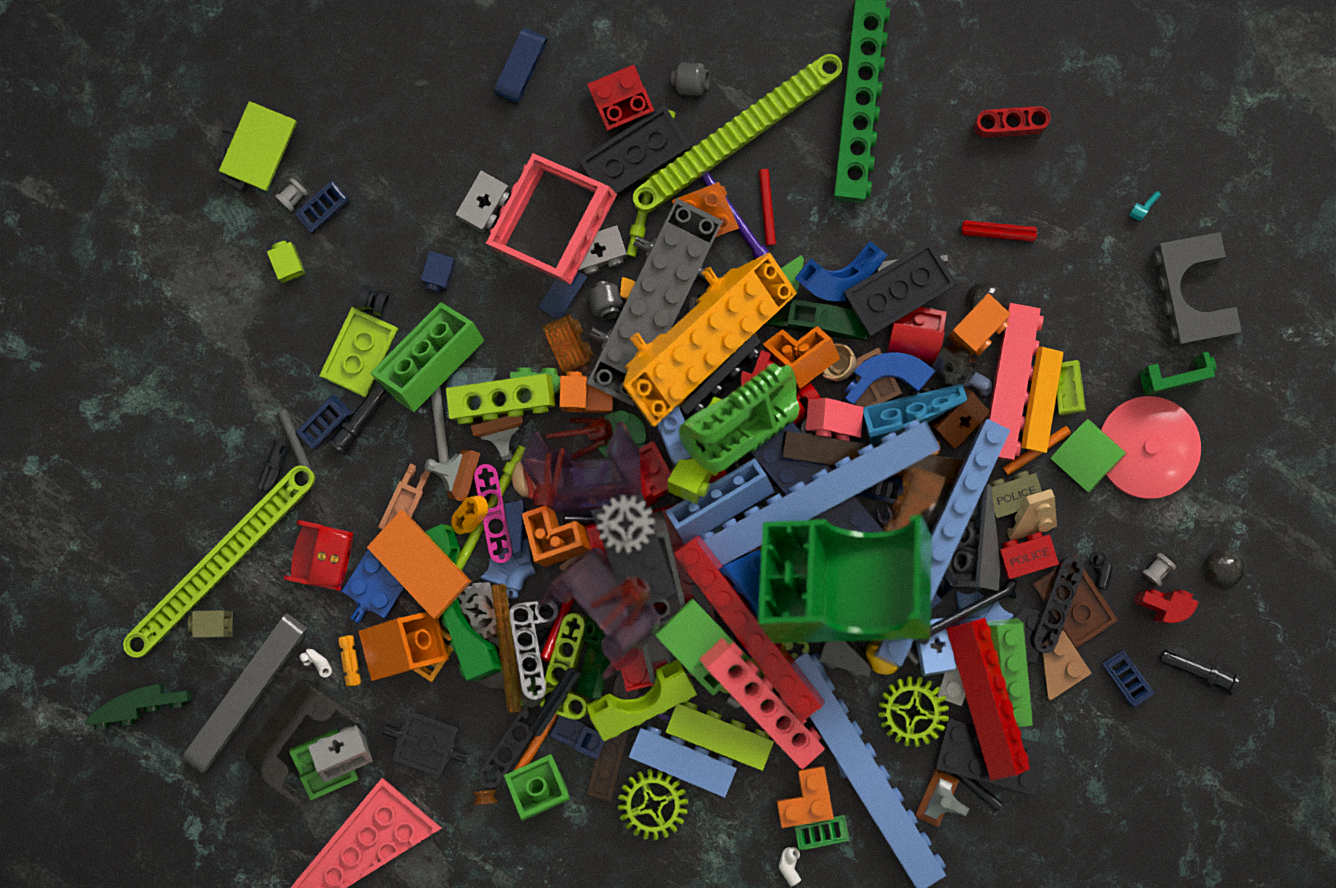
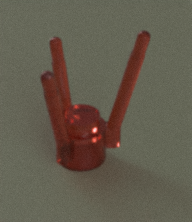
M604 417L597 419L571 418V423L591 425L583 429L546 434L547 439L587 434L589 440L595 441V443L570 455L569 460H573L600 446L608 445L607 440L612 439L613 429L608 419L605 420Z
M561 447L552 484H550L551 454H546L544 484H536V489L533 487L527 460H522L528 487V499H533V505H554V499H557V486L564 458V447Z
M628 577L622 584L591 604V608H595L623 590L622 598L624 600L604 621L601 629H605L628 604L634 605L638 603L627 624L629 627L633 625L644 603L650 598L648 594L650 591L649 587L643 580L638 577H633V579Z

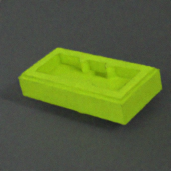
M1078 360L1062 362L1056 395L1059 415L1086 411L1080 362Z

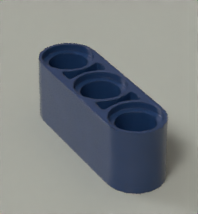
M525 27L521 30L496 83L494 94L514 103H519L548 40L547 37Z

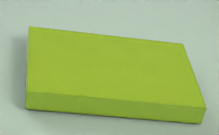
M249 101L219 172L267 192L297 121Z
M351 307L319 376L366 398L375 381L370 372L387 356L399 329Z

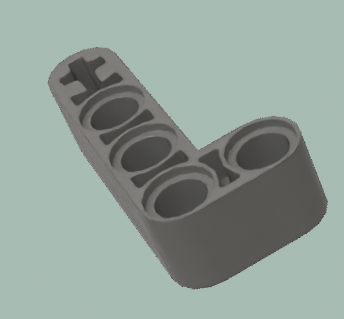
M550 600L518 603L511 608L507 620L520 698L522 703L528 707L539 706L546 692L536 631L548 630L556 620L558 608ZM542 611H547L551 614L552 617L549 619H544L539 615V613ZM522 615L526 618V621L517 622L514 616ZM526 639L531 645L528 647L520 646L518 640ZM526 663L532 664L535 670L531 672L525 671L522 665ZM530 682H533L534 693H537L536 696L529 692Z

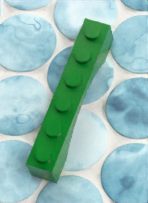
M441 524L425 531L436 545L457 565L460 547L452 526ZM457 597L444 611L442 622L445 628L449 630L452 650L458 655L460 673L466 678V681H478L503 670L495 645L485 640L473 629L465 618Z

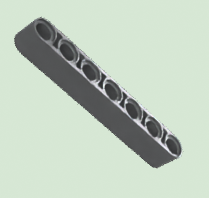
M288 613L282 617L182 756L185 762L202 774L208 770L308 631V627Z

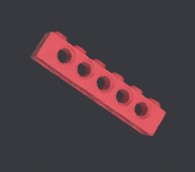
M721 638L700 658V661L803 770L825 750L819 742L822 739L821 735L813 727L810 729L805 727L806 719L800 722L794 712L792 713L788 708L789 706L780 694L777 696L772 691L775 687L766 676L761 679L756 674L760 671L750 659L745 662L740 657L743 652L734 642L729 645L724 638ZM733 665H737L735 670L728 672ZM753 682L751 687L745 689L748 683ZM769 699L765 705L761 706L764 700ZM784 716L782 721L776 723L780 717ZM800 733L797 738L792 739L795 734Z

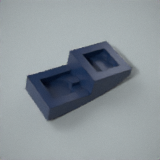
M578 271L571 285L555 279L538 308L560 322L588 277Z
M561 715L558 716L550 734V737L570 745L575 750L595 759H598L606 742L603 741L599 732L594 727L578 719H570Z

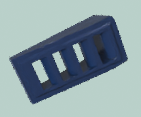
M331 180L302 206L295 215L312 234L351 201L338 185ZM331 192L339 199L336 203L329 196ZM324 198L331 205V208L328 210L321 202ZM316 204L324 213L321 217L313 209ZM309 211L317 221L312 223L305 213Z
M336 395L331 396L295 432L314 450L352 412ZM330 407H332L340 416L338 417V416L330 409ZM323 413L333 421L332 424L322 416ZM316 420L326 429L324 432L314 423ZM308 427L317 434V439L306 430Z
M889 476L877 483L875 494L871 493V486L865 489V492L861 491L856 495L903 507L909 482ZM884 482H889L886 495L881 496ZM895 484H898L899 487L896 499H893L892 494Z
M524 500L505 503L504 505L512 551L516 558H521L523 551L525 524L522 513L526 512Z
M1124 650L1102 663L1104 669L1130 707L1137 706L1155 694ZM1124 660L1126 664L1115 671L1111 668ZM1129 669L1131 673L1120 680L1118 675ZM1135 678L1137 682L1126 689L1124 684ZM1139 687L1143 689L1142 692L1134 697L1130 694Z

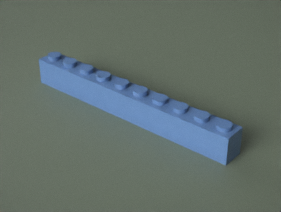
M917 419L904 426L906 430L904 433L897 436L893 432L881 439L883 444L873 448L872 444L857 451L860 456L852 461L849 457H846L835 463L837 469L829 473L824 469L812 476L814 481L804 485L802 481L790 487L791 493L782 498L779 493L766 500L768 506L760 510L758 506H755L744 512L746 518L738 522L733 518L722 524L723 530L714 534L711 530L700 537L723 566L762 545L763 522L809 520L941 448L927 422L919 423Z
M989 419L981 423L930 533L932 537L931 601L1010 432V429ZM914 639L881 640L874 657L895 667H901Z
M807 652L801 654L794 661L825 700L824 705L809 716L914 886L916 888L929 887L946 876L942 870L946 865L938 853L936 855L932 854L929 849L932 843L924 831L919 833L915 824L918 823V820L911 809L906 811L902 806L903 796L897 787L892 789L887 780L891 778L883 765L878 767L873 758L877 755L869 742L864 745L859 737L863 732L856 721H849L846 713L849 712L847 706L841 698L836 700L832 693L835 687L828 676L825 678L821 676L818 671L821 665L815 655L809 656Z

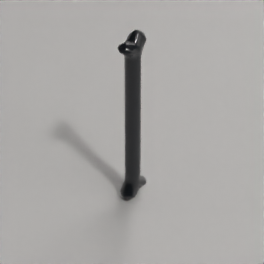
M1008 579L999 591H994L930 625V638L1005 597L1015 599L1017 596L1015 592L1017 581ZM918 639V642L926 645L930 639Z

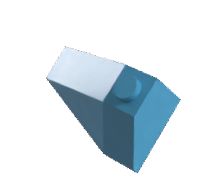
M962 384L864 407L863 418L870 444L881 445L883 444L881 441L883 437L893 432L897 436L906 431L904 426L917 419L919 423L924 421L928 423L967 401V396Z

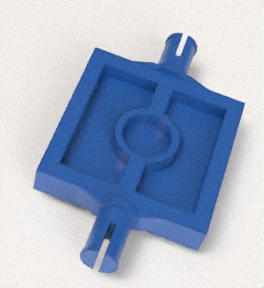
M368 549L342 592L353 598L356 604H358L350 618L360 623L366 611L375 612L384 619H387L405 588Z

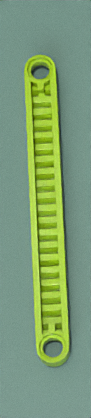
M826 54L812 64L807 65L804 70H800L797 75L792 76L787 82H783L780 87H776L773 92L768 93L763 99L758 100L756 104L751 105L739 116L734 117L724 127L717 129L714 134H710L707 139L702 140L697 146H693L690 151H686L683 156L668 164L665 169H661L658 174L651 176L648 181L635 190L633 194L635 208L643 213L655 210L836 81L842 72L840 58L833 54ZM827 62H832L836 65L837 70L833 74H827L823 71L822 66ZM642 193H649L652 195L653 201L649 205H642L638 200L639 196Z
M301 465L291 469L126 636L123 643L125 652L131 657H143L161 642L192 611L193 607L198 605L200 600L294 508L295 504L301 501L302 497L315 484V474L313 471ZM301 471L306 472L309 476L308 483L304 486H298L295 482L296 474ZM135 637H140L144 641V648L140 652H135L131 648V641Z

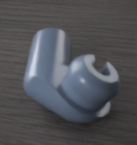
M977 372L955 377L956 385L962 384L964 388L973 386L978 389L981 396H989L992 393L991 387L993 385L991 380Z

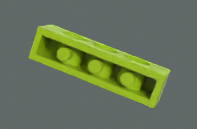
M548 374L446 388L449 419L458 420V424L473 423V418L483 417V421L496 420L498 415L507 413L508 417L523 416V411L533 410V414L549 412L548 408L556 407L552 376ZM529 389L531 399L527 403H523L521 395L525 390ZM504 393L506 402L503 406L499 407L496 403V398L499 394ZM475 397L481 399V405L477 410H473L471 406L472 400Z

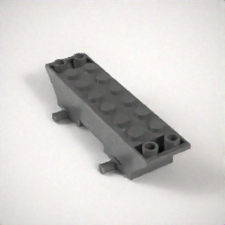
M677 198L657 237L652 242L637 236L633 246L646 251V259L613 328L606 334L593 327L591 330L593 333H590L588 336L602 343L601 353L587 381L588 385L634 406V400L623 387L628 372L625 366L634 358L638 351L630 337H633L635 333H639L647 344L652 342L659 334H666L672 328L694 280L699 277L707 281L704 275H702V271H705L702 265L720 229L722 220Z

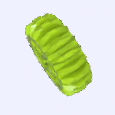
M909 676L907 677V685H905L902 679L897 680L899 689L891 684L889 689L893 694L884 692L882 695L888 700V703H879L881 708H886V711L879 713V717H887L888 720L881 723V726L886 727L890 724L892 729L887 732V735L891 736L894 732L898 733L895 738L897 743L902 737H905V746H909L911 739H914L915 746L919 747L921 743L920 738H923L925 744H929V734L935 739L939 737L935 728L941 731L945 729V726L939 723V721H948L949 719L947 715L941 714V711L949 710V706L940 705V702L947 698L945 695L937 698L935 694L940 692L941 688L936 687L933 691L929 688L933 683L931 680L923 686V677H918L917 683L914 684L913 677ZM914 690L910 703H895L896 698L902 692ZM921 693L930 698L935 712L923 707ZM916 702L917 710L920 709L922 714H917L912 720V717H910L911 713L908 714L905 709L913 707ZM893 711L905 717L906 730L896 722ZM919 719L933 720L928 729L922 732H914Z
M648 769L647 778H644L641 771L638 772L640 779L638 782L633 777L629 778L630 783L633 785L632 788L623 785L622 789L628 792V795H619V799L626 801V804L618 805V810L627 811V813L620 816L621 820L630 818L631 821L626 824L627 829L633 825L637 826L634 830V835L637 836L642 829L645 831L644 839H648L649 832H653L654 840H658V831H662L663 836L666 838L668 837L666 828L670 827L673 832L677 831V827L673 824L674 821L683 824L684 820L678 817V814H687V809L680 808V804H687L688 799L679 798L680 795L686 793L685 789L676 791L675 788L680 784L679 780L671 784L669 781L672 775L668 774L666 779H662L663 771L658 770L657 777H652L653 771ZM648 783H659L667 787L670 793L661 796L655 795ZM639 787H642L645 801L632 809V796ZM647 792H649L654 801L663 800L660 802L661 805H657L659 817H657L652 808L640 810L646 806L645 803H649L647 801L649 799ZM675 800L674 812L665 822L661 808L668 802ZM649 813L654 817L657 825H646L635 816Z

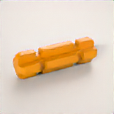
M351 635L340 637L339 645L340 648H343V652H341L343 670L347 673L345 683L347 686L361 684L360 674H357L359 666L356 649L353 650V646H355L354 637Z

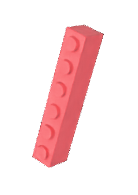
M1010 303L1006 309L1011 314L1006 319L1010 324L1002 332L989 406L991 413L987 418L1010 429L1009 435L997 458L1010 462L1015 459V456L1019 457L1022 442L1018 441L1019 431H1024L1026 416H1022L1024 406H1028L1030 391H1027L1028 381H1032L1034 366H1031L1032 356H1036L1037 348L1039 347V341L1035 340L1036 333L1041 331L1044 318L1040 316L1041 308Z

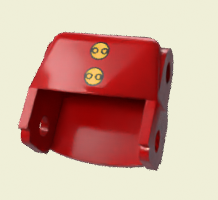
M297 520V525L303 527L298 535L293 551L291 576L285 575L284 579L341 591L353 545V533Z

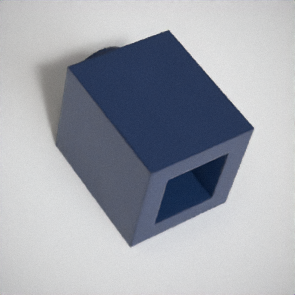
M429 251L421 277L422 283L426 284V289L440 293L441 289L448 290L456 264L453 257Z

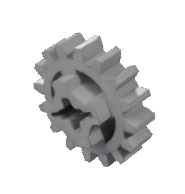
M622 495L621 502L618 503L612 498L613 506L608 507L604 505L603 509L606 511V514H598V518L603 521V524L597 525V529L604 530V533L600 536L601 540L608 538L609 541L606 546L610 548L615 544L616 552L618 553L622 547L626 548L627 554H630L631 547L633 546L638 551L641 550L639 543L644 542L648 544L649 540L646 538V535L654 534L649 525L654 524L655 520L648 519L647 517L652 513V510L644 511L645 502L642 501L636 504L635 496L630 501H626L625 495ZM629 507L636 509L643 518H635L630 514ZM620 508L618 517L615 520L608 521L610 515ZM624 512H626L629 522L634 523L633 526L629 527L628 537H626L623 527H618V523L623 522ZM644 528L641 535L632 541V534L636 529ZM609 531H617L622 535L623 542L612 537Z
M490 582L473 583L472 586L465 588L466 594L458 596L462 601L460 607L465 618L473 629L484 638H490L494 634L501 633L500 627L507 625L503 618L509 616V613L504 609L509 606V603H503L502 601L505 593L498 594L499 587L491 586Z

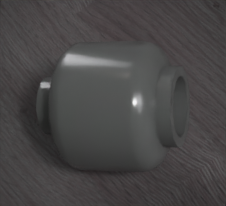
M682 62L677 66L676 71H672L671 84L676 86V90L680 95L700 96L709 88L710 73L702 63Z
M600 281L594 284V288L588 293V301L595 317L608 321L619 316L624 302L620 296V289L616 284Z

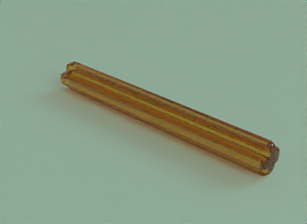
M495 584L491 589L507 711L509 713H516L521 711L522 706L505 584Z

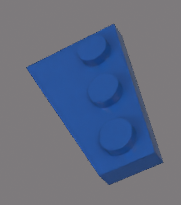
M760 549L718 568L723 576L727 575L735 584L733 588L737 593H742L750 602L751 610L758 618L761 575Z

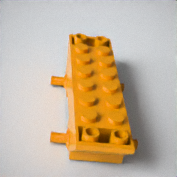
M766 253L739 268H732L720 278H717L711 267L706 268L705 271H702V275H704L710 285L706 292L697 300L698 305L666 334H659L652 342L647 344L639 333H635L633 337H630L638 351L634 358L625 366L628 372L623 387L652 426L659 423L676 406L681 407L687 401L685 399L686 396L752 335L757 337L758 335L755 332L797 294L771 253Z

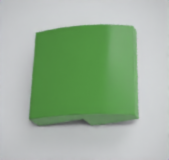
M1087 419L1062 444L1051 459L1087 492H1091L1104 476L1114 469L1126 455V452Z
M338 729L293 747L289 751L310 800L358 780L356 770H352L328 782H324L317 773L308 746L316 743L321 738L339 733Z

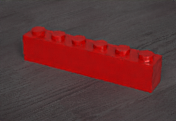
M986 618L947 628L946 630L990 780L1018 775L1029 770L1028 755L1023 747L1021 731L1015 720L1013 705L1008 696L1006 681L1000 669L998 654L994 648L991 630L987 625Z

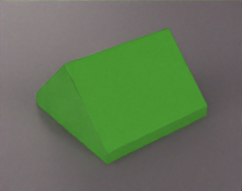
M552 754L504 775L522 821L570 799L567 786Z

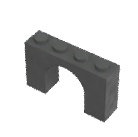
M1221 232L1160 243L1155 247L1156 251L1153 252L1154 262L1156 266L1160 267L1161 276L1158 278L1161 291H1165L1166 296L1164 310L1166 316H1170L1172 326H1169V334L1171 340L1175 341L1176 347L1234 336L1242 332L1237 307L1212 312H1201L1190 307L1181 294V278L1189 267L1221 261L1226 257Z

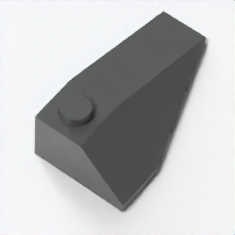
M985 484L947 567L958 581V585L953 589L999 591L1001 564L990 484Z

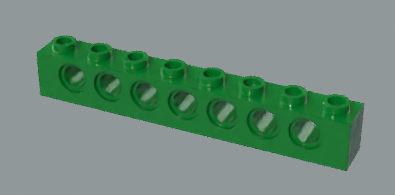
M855 0L833 198L836 201L864 203L865 198L871 195L872 182L867 181L868 171L873 172L874 157L870 156L871 147L876 146L877 132L873 131V122H878L880 107L875 106L876 97H881L882 82H878L879 72L884 71L885 57L880 56L881 47L886 48L888 32H883L884 22L888 23L890 16V7H886V0ZM866 21H873L877 28L870 31L863 24ZM866 45L871 46L874 49V54L865 55L862 53L861 48ZM862 70H867L871 73L872 78L862 80L858 73ZM858 95H865L869 99V103L867 105H860L856 102L855 98ZM855 120H863L866 123V128L864 130H857L854 128L853 122ZM855 144L860 145L864 153L854 155L850 147ZM852 169L858 170L861 178L859 180H851L847 172Z

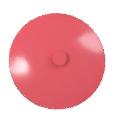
M1144 396L1128 400L1115 408L1107 416L1100 428L1101 431L1126 452V455L1114 469L1105 476L1117 489L1130 496L1141 499H1157L1168 496L1186 485L1198 467L1201 456V440L1198 429L1190 415L1170 400L1155 396Z

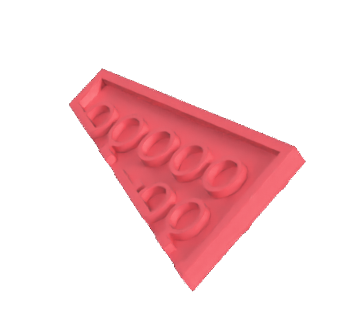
M381 778L291 888H347L442 827L389 782Z

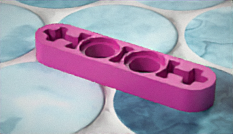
M483 464L474 473L478 496L485 497L487 494L493 493L498 497V505L492 509L488 508V513L483 519L488 550L493 561L504 563L512 556V546L498 474L493 466ZM487 468L488 472H493L494 477L490 478V486L496 484L497 490H486L481 493L480 487H485L484 480L478 478V475L482 474V469ZM492 519H499L503 523V530L498 534H493L489 531L488 524ZM506 535L507 540H501L503 548H508V553L504 554V559H499L498 555L493 554V550L497 549L496 541L491 543L490 537L499 538Z

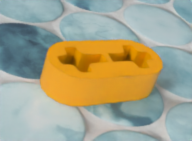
M473 496L464 500L451 519L452 528L455 533L459 535L471 533L477 528L488 513V504L485 498Z

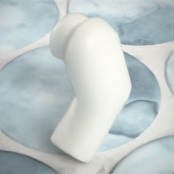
M307 649V652L300 655L304 666L314 663L322 677L331 675L332 669L327 659L315 650Z
M795 847L786 848L782 852L779 862V869L790 887L801 881V878L794 869L797 859L800 857V852Z

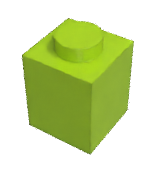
M278 242L272 246V250L267 251L277 278L281 283L306 274L296 248L291 242Z

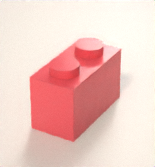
M828 398L808 399L806 430L816 432V436L831 438L833 436L835 439L850 441V438H861L864 407Z

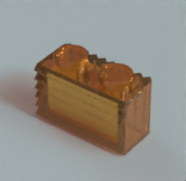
M569 314L542 326L563 375H566V372H573L591 364L590 357L594 356L588 341L583 343L579 334L583 333V329L578 318L573 320Z

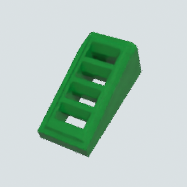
M845 815L834 816V819L795 825L798 850L849 841ZM834 822L839 823L840 837L835 835ZM824 824L829 826L831 837L829 839L825 838ZM814 826H818L820 840L818 841L815 840ZM804 828H808L810 842L805 843Z

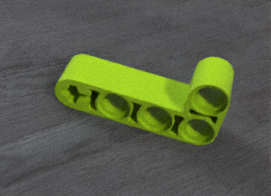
M582 613L568 614L561 623L545 676L546 692L540 704L541 707L548 699L549 693L554 690L560 681L556 678V669L558 667L563 668L565 671L569 667L577 669L585 643L582 637L587 622L586 615ZM577 620V623L581 625L580 628L574 630L571 621ZM566 642L570 643L574 649L570 657L563 653V646ZM570 691L555 714L570 719H579L589 714L587 704L591 702L588 697ZM574 700L580 701L583 705V710L580 714L575 713L572 709Z

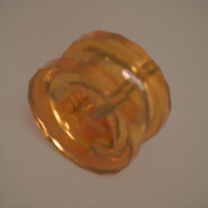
M496 789L474 791L473 795L477 798L474 801V805L497 803V799L494 797Z

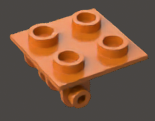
M719 182L678 198L723 221L716 237L739 228L725 197L727 195L726 189Z

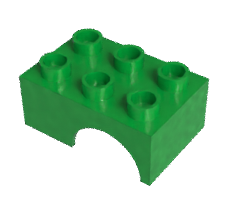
M910 516V522L902 528L874 533L844 530L831 525L826 519L763 522L758 624L772 643L930 639L932 537L922 516Z

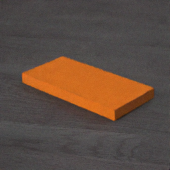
M400 510L367 546L372 554L433 619H438L471 583V580L404 510Z

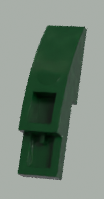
M791 299V302L788 301L764 324L767 327L811 331L818 326L831 337L866 341L868 338L853 310Z
M595 590L582 640L589 642L576 692L591 698L600 699L606 675L614 676L620 645V617L616 595Z
M165 684L135 689L112 699L94 711L85 720V726L94 725V730L110 728L109 722L119 721L120 726L135 724V719L143 718L142 707H144V712L160 710L159 705L169 704L170 709L186 707V701H193L192 692L189 690L166 693Z

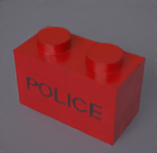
M1042 532L1027 536L1028 541L1018 544L1017 539L1002 543L1003 549L999 550V556L1006 580L1059 564L1050 535L1043 536Z

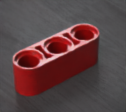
M1039 106L985 110L978 115L974 123V130L977 135L985 138L1039 134L1046 129L1051 116L1046 108ZM1034 115L1040 116L1043 119V125H1035L1031 117ZM984 118L991 120L993 128H983L980 121ZM1006 118H1016L1018 126H1008Z

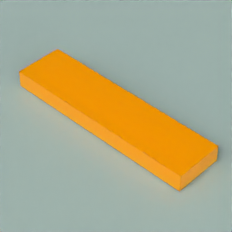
M1046 347L1037 348L1021 444L1023 449L1047 453L1064 353L1062 351Z

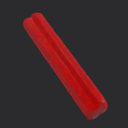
M965 220L961 227V233L969 236L1035 241L1037 238V228L1031 226Z

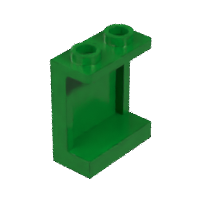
M1209 352L1201 353L1193 358L1195 371L1166 378L1161 377L1158 364L1145 367L1139 371L1144 395L1149 396L1202 383L1215 377L1214 372H1216L1217 368L1214 358L1210 357Z

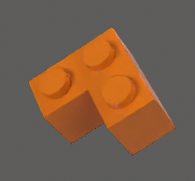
M988 293L947 338L969 358L974 353L979 356L992 343L989 337L995 331L1000 334L1010 324L1006 319L1011 314Z
M818 326L798 341L782 329L763 343L766 352L771 354L770 361H773L780 368L785 365H789L796 376V386L799 389L840 359L831 337Z
M566 372V376L560 377V409L562 412H613V396L588 385L587 376H583L582 372Z
M546 505L522 513L533 559L537 564L547 567L592 551L586 528L577 521L559 527L556 512Z
M824 766L797 770L802 796L776 800L781 827L834 819Z

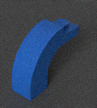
M869 241L857 257L845 268L836 271L826 270L813 259H810L795 279L821 299L845 301L846 299L842 293L870 277L882 265L883 260L888 255Z
M884 353L876 355L855 369L854 374L860 378V381L853 380L847 387L845 392L848 395L845 397V400L854 405L873 382L885 377L900 379L918 393L934 374L935 370L922 360L908 354Z

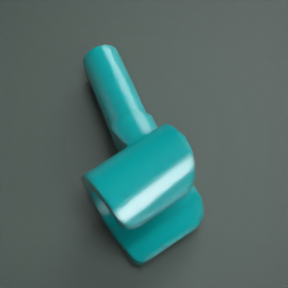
M1156 191L1146 201L1144 206L1136 203L1129 216L1138 221L1142 220L1148 213L1151 205L1161 194Z

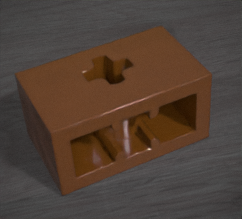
M964 388L967 401L927 423L945 444L954 449L964 444L969 434L979 427L991 413L976 395Z

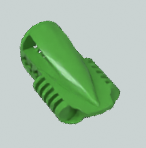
M774 363L770 364L764 371H761L757 376H754L750 381L739 387L736 392H732L729 397L700 410L681 424L678 428L679 437L690 456L708 471L720 472L747 452H754L765 441L770 440L772 436H775L779 431H782L786 426L794 422L799 414V403L796 398V376L789 365L780 368ZM696 444H701L705 451L702 453L701 448Z

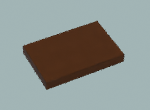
M1073 562L1065 566V569L1068 570V575L1066 578H1060V581L1072 584V580L1067 579L1070 573L1076 572V569L1073 568ZM1057 568L1032 583L1043 603ZM1085 569L1083 570L1080 583L1062 629L1075 649L1118 621ZM1062 585L1057 587L1056 597L1059 600L1066 599L1068 596L1067 588ZM1050 610L1049 612L1051 613L1055 621L1058 622V612L1056 610Z

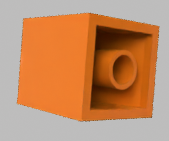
M428 612L397 618L359 631L371 681L449 660L439 620L433 619Z

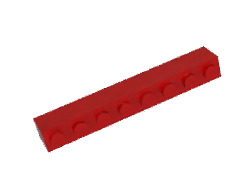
M700 535L674 553L676 558L800 722L819 710L824 705L825 700L781 643H772L758 624L759 618L751 610L750 602L742 593L738 594L733 588L735 584L727 575L723 576L718 568L723 567Z

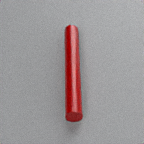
M769 169L759 170L765 241L766 246L776 245Z
M567 591L540 655L541 660L544 662L550 661L564 617L569 614L577 594L573 591Z

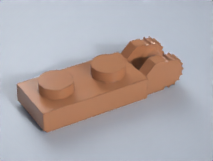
M413 464L409 465L402 482L399 481L378 528L383 530L400 510H404L411 518L413 517L424 494L423 490L430 477V472L425 470L420 477L417 487L414 488L408 484L416 472V466Z

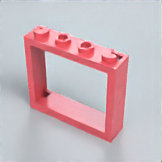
M533 153L527 165L524 164L520 179L512 187L511 196L507 204L502 207L495 227L490 230L491 234L486 244L496 252L571 285L617 194L609 186ZM544 171L595 193L556 268L506 246Z

